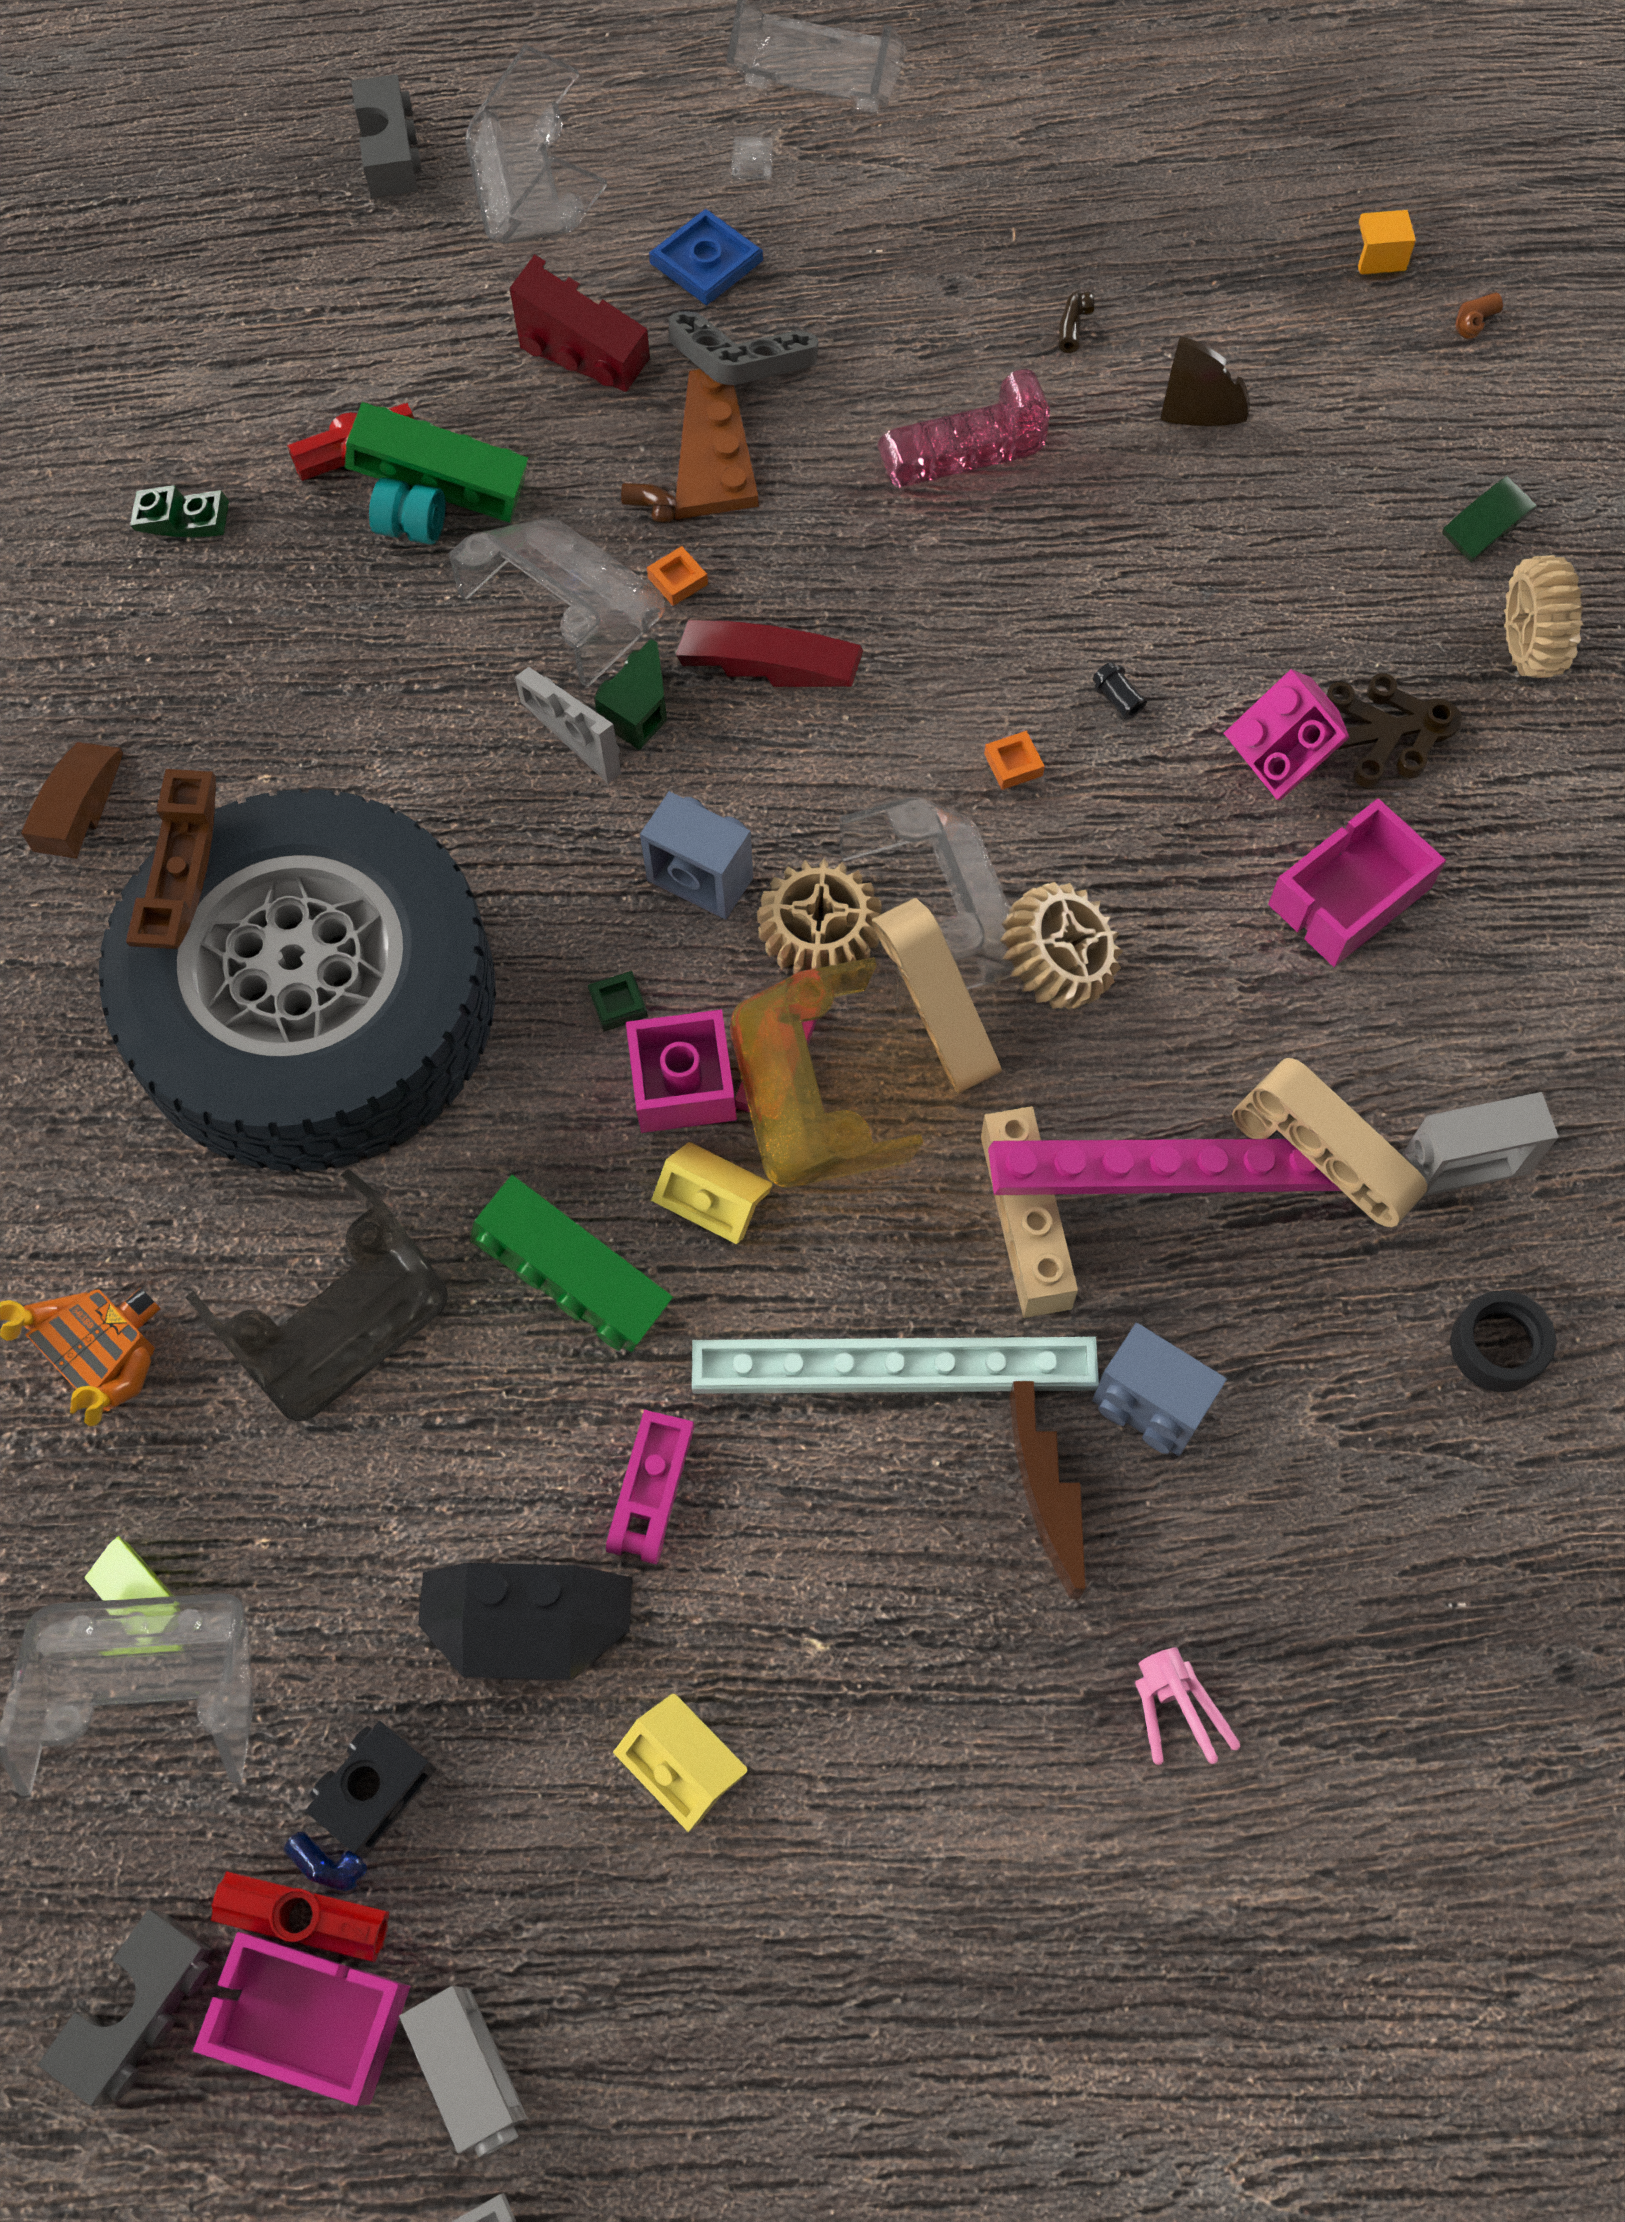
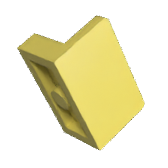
M688 1142L666 1159L651 1201L738 1244L746 1234L756 1205L769 1194L772 1183L694 1143Z
M676 1694L669 1695L638 1718L613 1752L687 1832L699 1824L720 1796L741 1780L747 1772L746 1766Z

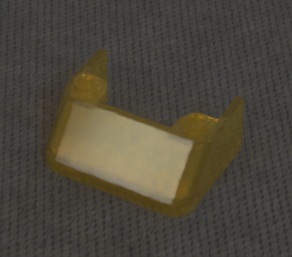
M875 957L798 972L740 1002L732 1013L729 1028L763 1168L767 1177L778 1186L795 1187L908 1163L923 1144L921 1134L873 1143L869 1126L859 1114L849 1110L824 1112L802 1022L816 1020L824 1016L829 1011L836 996L865 991L877 967Z

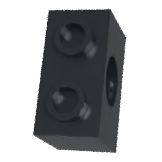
M380 1720L373 1728L366 1726L355 1736L347 1748V1753L350 1755L336 1773L331 1770L316 1783L309 1795L313 1801L305 1810L307 1814L353 1854L365 1858L437 1770L432 1763ZM377 1772L380 1777L378 1792L372 1798L360 1801L356 1794L358 1780L365 1773Z

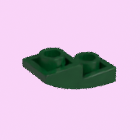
M1505 476L1443 528L1442 534L1472 563L1500 537H1505L1537 505L1508 476Z
M175 485L136 491L130 526L134 531L161 536L211 537L224 535L229 500L222 490L185 496L180 493Z

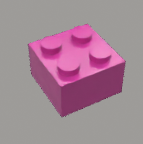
M722 1009L626 1022L636 1111L641 1133L737 1120Z

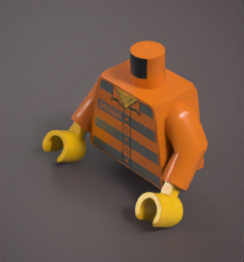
M141 1287L118 1307L100 1289L89 1293L83 1292L24 1305V1307L16 1301L6 1300L0 1302V1321L8 1320L10 1322L2 1325L0 1336L6 1341H11L20 1335L23 1326L30 1330L25 1335L76 1389L72 1393L70 1413L74 1414L80 1409L87 1408L84 1423L88 1426H95L101 1421L104 1411H109L141 1392L151 1364L150 1357L153 1355L155 1347L138 1329L159 1312L161 1308Z

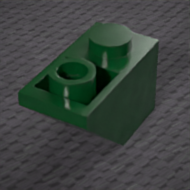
M650 639L640 650L633 651L626 659L624 667L612 680L608 679L601 684L594 698L596 712L613 723L615 735L638 750L667 721L658 643L653 639Z

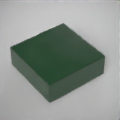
M632 971L587 985L603 1032L626 1025V1022L648 1017L646 1006Z

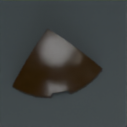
M1180 336L1160 420L1193 426H1223L1247 422L1250 410L1248 390L1242 377H1237L1235 384L1231 380V374L1225 368L1227 360L1202 343Z

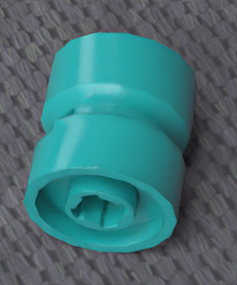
M384 477L379 478L372 491L369 506L371 531L375 534L399 538L404 533H407L409 541L428 545L436 544L441 535L445 520L446 502L444 492L440 488L420 484L414 485L410 489V486L405 481Z

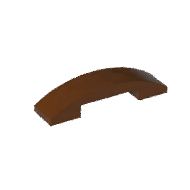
M165 770L156 809L162 820L145 897H136L126 938L128 946L178 949L190 928L202 893L212 843L216 795V776L212 771Z

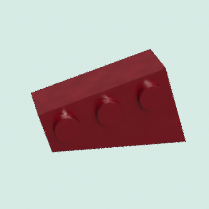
M534 254L509 288L520 348L533 356H540L557 363L566 370L576 371L593 378L602 385L612 386L627 392L650 359L647 328L603 299L599 304L595 303L577 291L580 286L578 282L570 277L565 282L544 269L546 261Z

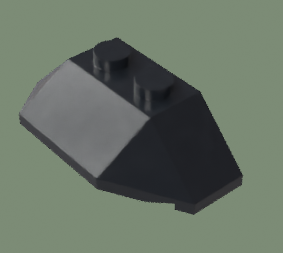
M463 1563L423 1572L418 1626L464 1679L572 1681L617 1641L619 1642L630 1632L633 1578L576 1565Z

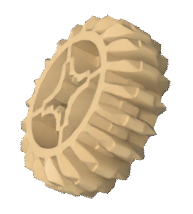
M1548 555L1523 559L1520 565L1516 566L1513 577L1509 580L1510 589L1506 593L1507 604L1504 610L1506 622L1504 627L1506 628L1509 653L1512 655V664L1517 666L1521 676L1549 678L1553 677V675L1563 674L1566 669L1570 668L1572 659L1577 655V644L1581 641L1580 627L1583 625L1581 611L1584 607L1581 606L1580 600L1582 590L1578 588L1579 577L1574 573L1572 563L1567 562L1565 557Z
M825 858L820 862L819 868H811V865L805 859L802 864V871L796 872L787 866L784 872L785 880L773 877L770 883L771 891H764L761 896L762 907H759L757 911V921L760 923L758 928L759 938L762 942H766V953L769 957L777 956V963L781 970L794 964L793 970L797 978L805 970L812 971V978L817 982L821 977V972L829 971V975L836 980L839 976V968L843 967L853 974L854 970H856V960L867 963V960L870 958V948H876L879 944V938L874 929L872 919L881 915L879 913H881L882 904L879 897H874L872 882L862 884V875L859 870L846 875V866L843 861L835 869H830ZM832 898L837 899V900L843 902L844 904L838 903V902L834 901ZM823 909L824 921H821V930L817 931L816 919H819V910ZM794 935L804 937V938H806L810 943L805 942V941H802V940L798 939L797 937H795ZM842 938V939H840V940H838V941H835V942L830 943L831 941H833V940H835V939Z
M1053 882L1042 887L1040 886L1037 889L1032 888L1023 894V897L1014 902L1008 910L1010 914L1002 923L1007 932L999 940L1009 948L1002 959L1013 963L1014 970L1010 977L1020 976L1024 981L1022 992L1034 990L1036 1003L1049 1001L1052 1009L1063 1008L1064 1006L1068 1010L1075 1009L1099 999L1100 995L1115 983L1113 976L1121 969L1116 959H1118V956L1123 951L1114 944L1115 939L1120 933L1110 930L1108 925L1112 916H1103L1099 911L1100 901L1089 902L1086 889L1075 892L1071 883L1058 886Z

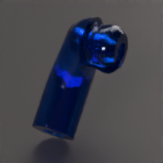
M304 1831L294 1834L284 1846L285 1854L308 1880L342 1892L357 1887L356 1881L367 1872V1864L358 1855L347 1850L335 1862Z

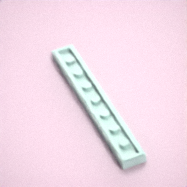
M1096 1337L692 1341L693 1394L1011 1391L1013 1381H1034V1391H1096L1099 1385Z

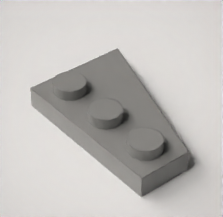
M527 667L515 676L521 703L607 784L621 774L618 756L620 748L616 743L613 723L555 685L548 677H543L530 667Z

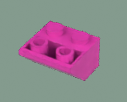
M1292 669L1224 732V735L1278 801H1281L1349 738L1339 710L1312 677Z

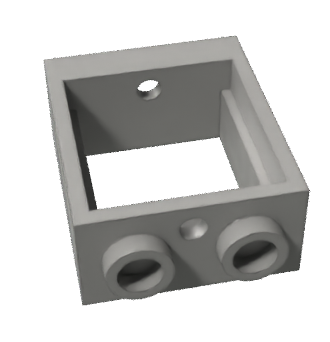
M1540 1092L1427 1115L1402 1156L1425 1178L1428 1190L1424 1196L1529 1175L1559 1136L1544 1096Z
M451 1986L399 2015L457 2153L475 2149L479 2158L485 2154L489 2155L517 2139L519 2136L515 2126L528 2118L471 1989Z

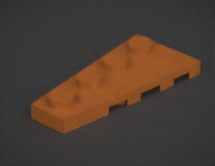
M701 369L689 371L675 499L677 507H675L676 520L759 507L757 487L734 385L718 383Z

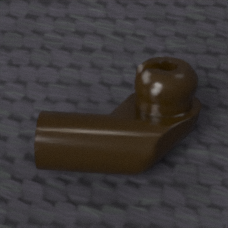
M1077 290L1068 297L1059 327V349L1064 353H1074L1079 348L1081 315H1091L1095 309L1094 294L1090 291L1080 293Z

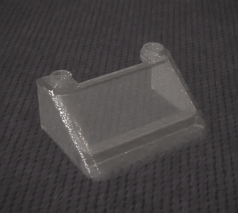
M541 518L472 534L462 540L448 553L458 593L464 599L471 597L509 561L569 604L570 607L563 614L560 629L564 641L574 649L579 682L585 687H589L664 613V598L657 588L555 518Z

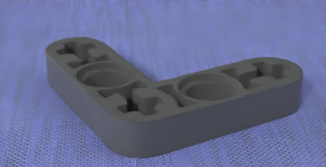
M683 311L676 312L669 317L668 340L709 377L721 384H742L808 368L817 363L819 339L808 332L792 331L735 344L698 313Z

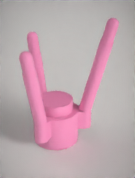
M1177 1647L1155 1653L1138 1663L1144 1677L1137 1680L1135 1684L1142 1698L1152 1759L1156 1765H1161L1164 1758L1154 1701L1155 1695L1158 1696L1160 1703H1167L1177 1699L1199 1746L1210 1764H1215L1218 1761V1756L1188 1696L1190 1691L1232 1750L1240 1748L1239 1740L1198 1681L1190 1661L1183 1662Z

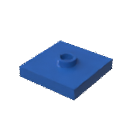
M704 209L650 251L649 259L650 264L707 306L763 261V250L709 210Z

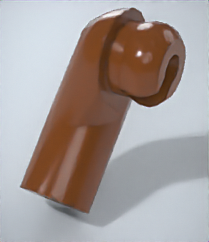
M1494 292L1467 301L1460 306L1455 328L1461 337L1471 339L1478 336L1484 329L1485 323H1483V318L1502 311L1503 301L1500 294Z

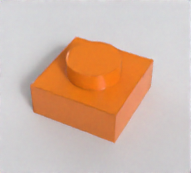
M683 546L647 567L648 579L672 606L708 585L707 573Z
M1027 731L985 744L984 755L1001 790L1043 776L1045 766Z

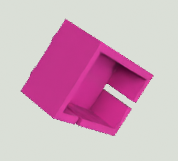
M1377 798L1348 822L1346 829L1343 827L1338 829L1280 875L1268 905L1297 933L1305 928L1307 933L1304 939L1335 967L1433 887L1446 859Z
M237 1932L217 1985L229 1989L242 1990L238 2001L230 1998H212L193 2052L355 2106L370 2105L400 2019L399 2015L402 2013L411 1986L363 1970L352 1969L353 1967L262 1937Z

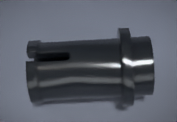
M1109 662L1094 674L1095 690L1099 694L1104 693L1120 711L1122 717L1125 720H1129L1143 710L1147 701L1124 676V667L1121 665L1116 666L1113 662Z

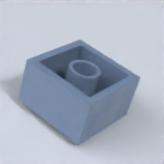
M669 791L640 833L647 881L725 920L754 878L751 831L733 817L726 816L723 818L707 810L702 803L694 798H682Z
M1136 1322L1103 1372L1092 1401L1099 1405V1412L1111 1422L1124 1426L1125 1423L1129 1424L1143 1433V1440L1155 1450L1164 1454H1169L1171 1451L1180 1457L1227 1378Z

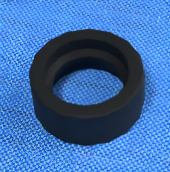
M1510 1290L1489 1291L1473 1299L1453 1324L1450 1337L1453 1360L1463 1375L1477 1386L1495 1392L1517 1391L1535 1381L1553 1360L1557 1343L1553 1322L1543 1307L1527 1295ZM1489 1314H1499L1509 1317L1520 1324L1530 1337L1532 1346L1531 1356L1526 1363L1516 1369H1506L1494 1365L1483 1357L1475 1345L1473 1336L1475 1326L1480 1319Z

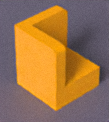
M1408 210L1362 213L1359 218V226L1364 247L1358 264L1359 273L1373 274L1406 271L1416 242Z

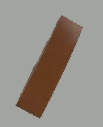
M1013 1381L1009 1397L1014 1446L1026 1499L1044 1549L1069 1599H1080L1086 1589L1080 1483H1059L1057 1431H1036L1034 1381Z

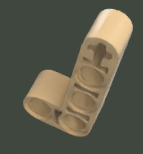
M913 898L873 918L872 923L876 934L889 957L897 964L940 1062L956 1092L960 1094L1001 1073L1002 1069L943 933L931 911L917 898Z
M1293 1058L1283 1059L1233 1110V1120L1242 1133L1251 1139H1267L1278 1130L1370 1218L1383 1226H1397L1428 1190L1427 1182L1423 1175L1319 1077L1298 1060Z

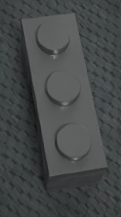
M398 74L351 81L355 111L362 136L359 138L363 168L371 198L418 191L415 174L422 173L418 147L411 148V145L418 144L414 120L406 118L413 116L409 90L401 91Z
M148 1909L112 1959L125 1969L134 1981L136 1994L130 2012L124 2019L112 2026L93 2013L74 2012L37 2065L90 2106L109 2105L112 2099L114 2101L120 2100L137 2079L139 2069L135 2066L148 2047L156 2048L172 2029L176 2018L171 2014L185 1994L189 1997L192 1996L208 1977L211 1971L208 1961L216 1950L166 1913Z

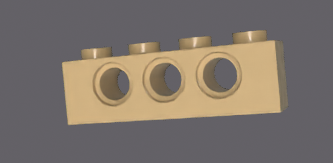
M1033 1106L984 1115L981 1140L991 1183L992 1176L988 1148L993 1141L1041 1140ZM994 1195L1023 1318L1071 1310L1078 1288L1055 1195Z

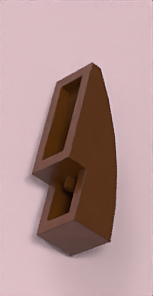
M77 742L66 752L43 784L21 832L33 852L78 858L88 828L97 829L123 756L121 748Z

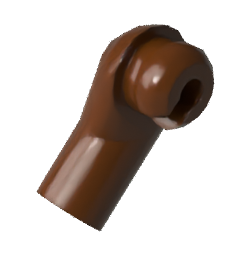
M622 483V505L653 507L651 516L654 521H673L674 508L677 507V503L672 495L656 485Z

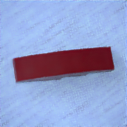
M688 620L676 652V657L682 666H721L728 677L766 676L773 687H852L863 649L861 645L816 633L772 625L734 621Z

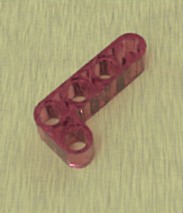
M1022 369L1011 373L1003 380L1000 387L999 404L895 428L885 433L879 439L877 447L890 482L899 487L910 486L1034 455L1042 449L1047 439L1050 406L1036 374L1032 370Z

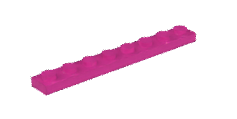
M1287 1139L993 1141L988 1148L994 1195L1342 1191Z

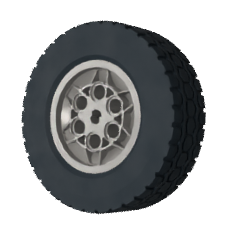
M301 789L277 791V795L270 796L269 793L247 797L245 798L246 802L240 804L234 801L215 809L212 843L202 893L190 928L178 949L128 946L126 943L136 897H145L155 851L139 866L140 873L138 876L133 874L121 892L122 901H116L108 920L110 929H105L100 951L103 958H99V984L101 986L99 990L109 1032L120 1055L151 1100L159 1107V1110L182 1133L214 1153L232 1161L235 1158L241 1164L262 1169L264 1165H267L271 1170L295 1172L296 1167L301 1168L304 1172L328 1170V1165L334 1164L336 1168L360 1162V1157L367 1156L370 1159L389 1151V1145L395 1142L398 1145L418 1134L417 1128L422 1124L427 1127L442 1114V1107L445 1103L450 1106L463 1090V1081H469L480 1061L479 1054H483L490 1035L489 1026H492L496 981L490 946L474 895L461 869L437 839L425 828H420L417 822L398 811L395 814L391 807L372 799L366 802L363 796L345 792L335 795L332 790L309 789L308 793H303ZM300 923L293 929L285 930L291 924ZM336 937H344L338 943L328 944L332 939ZM261 950L254 957L246 958L249 953ZM340 979H350L343 986H333ZM266 992L260 999L249 1001L253 995ZM299 1008H309L304 1014L293 1016L294 1012Z

